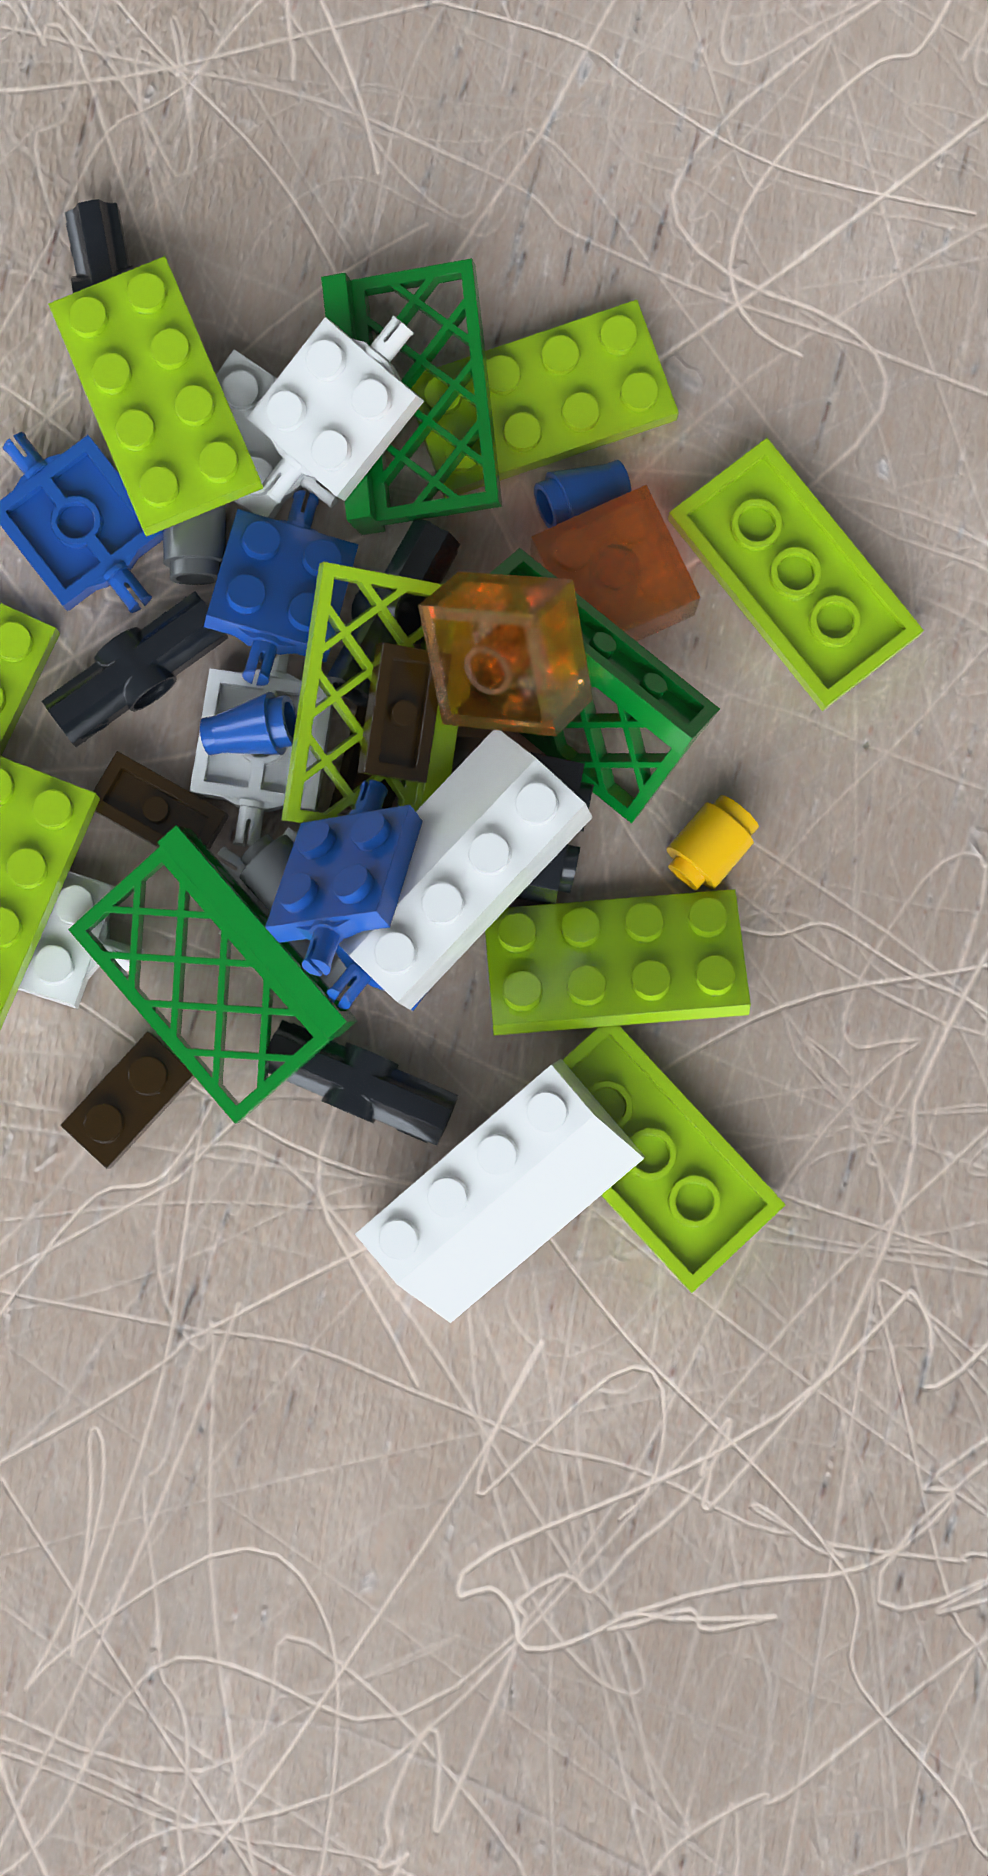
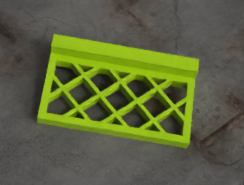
M319 563L281 820L303 823L338 817L337 814L348 806L354 810L361 785L352 791L332 761L358 741L362 745L364 726L361 727L341 697L366 678L371 682L374 662H370L351 635V632L375 614H378L398 643L397 645L415 648L412 644L422 637L421 649L445 653V661L427 783L404 780L400 782L398 779L371 776L366 781L369 784V780L381 782L385 779L398 797L397 807L411 805L415 812L446 781L452 771L479 588L460 584L444 585L334 563ZM334 579L356 583L371 604L369 609L346 626L331 606ZM373 587L393 591L381 599ZM404 593L428 597L424 625L409 636H406L386 606ZM329 621L336 633L325 640ZM342 640L362 671L335 690L321 670L323 653ZM318 686H320L327 697L316 704ZM332 704L353 734L326 754L311 733L314 717ZM310 749L317 761L306 769ZM323 768L343 798L324 813L300 810L304 782Z

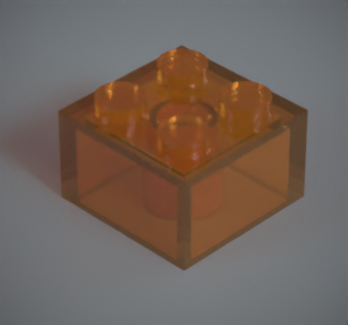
M647 484L531 536L530 556L635 641L642 640L695 615L701 597Z
M458 571L418 605L442 724L557 736L593 700L573 579Z

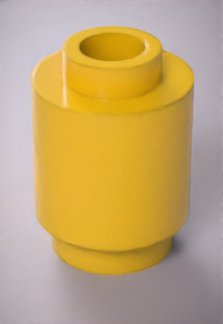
M720 795L713 804L706 802L666 848L668 854L673 859L668 868L680 881L693 890H698L702 884L710 889H715L754 844L751 836L759 828V825L741 805L725 795Z

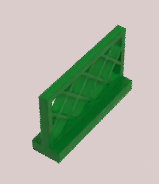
M470 258L350 280L345 272L322 276L325 317L336 324L352 339L365 342L369 346L373 343L372 331L379 335L384 328L371 319L368 296L395 292L405 299L408 303L396 318L406 326L418 310L439 324L441 329L421 355L406 344L400 349L403 354L415 362L401 381L411 389L426 370L448 386V389L428 415H425L419 409L414 413L413 416L422 423L399 451L391 444L387 447L385 451L394 457L389 466L387 467L384 451L345 500L347 521L361 535L386 532L385 525L503 507L476 265L473 259ZM462 280L464 299L448 319L425 303L438 284ZM419 287L415 294H412L407 290ZM465 318L468 334L458 328ZM452 335L469 347L471 358L455 380L431 363ZM472 377L474 394L465 388ZM459 395L475 406L477 412V421L461 441L438 424L439 420ZM431 431H434L455 447L454 451L434 476L410 459ZM478 439H480L481 456L471 449ZM467 456L483 468L485 492L459 496L445 486L444 483L463 458ZM404 466L428 482L414 503L391 507L389 486ZM438 491L448 497L432 500Z
M518 548L488 574L478 591L481 596L476 603L470 649H486L493 675H482L471 665L467 664L464 689L547 756L585 763L581 781L594 784L593 793L632 824L696 738L709 725L720 708L525 551ZM493 606L517 623L519 633L498 634L492 612ZM479 629H480L481 634H480V635H476L477 632H478ZM523 647L530 674H510L503 648ZM540 647L548 648L567 664L569 673H547ZM590 687H596L615 702L619 713H597ZM535 688L542 714H530L518 704L514 689ZM552 688H573L580 713L559 714ZM563 728H584L590 753H578L566 743ZM601 728H623L629 753H607ZM640 728H647L671 748L668 753H646ZM611 768L634 769L639 793L635 798L615 783ZM650 768H657L654 771V773L651 774Z
M176 825L157 842L160 845L159 848L68 930L230 1119L237 1124L334 1038L340 1037L358 1020L348 1009L337 1007L340 1002L339 998L334 1003L330 1001L327 996L328 985L320 976L312 975L304 970L302 967L304 958L289 941L279 943L265 928L268 916L195 832L190 828ZM163 865L179 882L178 910L145 908L146 881ZM134 892L133 907H120L119 905ZM190 895L204 912L189 911ZM110 913L132 914L130 953L108 951L91 930ZM144 915L177 917L175 955L142 953ZM188 918L211 919L221 930L220 958L186 956ZM232 944L246 960L231 959ZM115 959L130 960L129 975ZM141 961L174 963L172 1001L151 1000L140 989ZM186 963L219 965L217 1004L183 1002ZM230 966L252 967L262 977V1007L228 1005ZM273 991L288 1008L273 1007ZM157 1007L171 1008V1023ZM183 1009L216 1011L214 1049L191 1048L181 1036ZM227 1012L261 1014L259 1052L225 1050ZM272 1015L295 1016L313 1038L294 1055L270 1053ZM199 1056L213 1057V1072ZM224 1058L258 1060L257 1088L240 1103L223 1085ZM269 1061L285 1062L268 1077Z

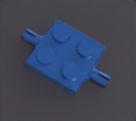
M24 432L13 435L27 456L24 457L10 438L4 443L3 450L8 453L24 475L20 478L14 490L0 500V526L67 612L96 590L109 586L117 593L130 613L141 610L139 604L127 589L131 588L144 606L151 601L152 596L144 589L130 570L141 556L163 541V530L146 537L119 473L89 435L85 436L64 453L47 457L46 459L42 458Z
M304 490L296 491L293 494V501L287 521L271 519L237 508L205 618V628L233 635L246 645L251 646L242 677L245 681L252 684L257 664L262 663L257 686L268 685L276 654H298L306 657L319 563L328 562L353 567L359 545L319 533L312 529L311 526L316 508L319 505V498L310 492L305 512H301L306 493ZM334 579L331 606L340 616L349 582ZM329 621L325 640L335 634V630ZM331 648L323 653L322 662H327Z
M365 780L361 783L354 810L349 815L303 822L300 824L265 928L279 943L303 939L311 940L306 956L302 961V967L312 975L322 976L324 974L326 976L330 973L337 946L343 939L349 938L361 931L390 928L423 821L411 805L382 809L388 789L379 781L369 780L368 784Z

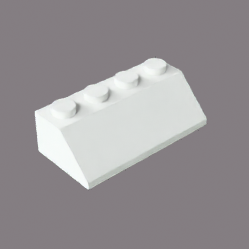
M497 727L416 811L423 822L390 928L361 931L349 938L343 939L339 943V946L395 1001L410 1010L593 818L584 801L536 757Z
M559 1059L509 1100L355 1233V1235L397 1285L451 1323L642 1161L645 1156L564 1061Z

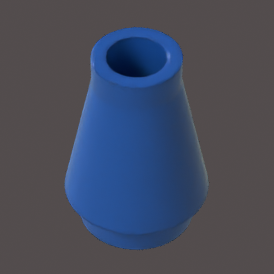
M619 460L601 465L547 472L545 480L534 485V497L543 522L551 531L559 528L571 531L616 500L631 494V483L628 473Z
M267 692L215 716L202 718L200 721V737L203 747L208 755L221 753L283 755L286 747L293 745L297 712L293 701L288 695L276 697L274 693Z

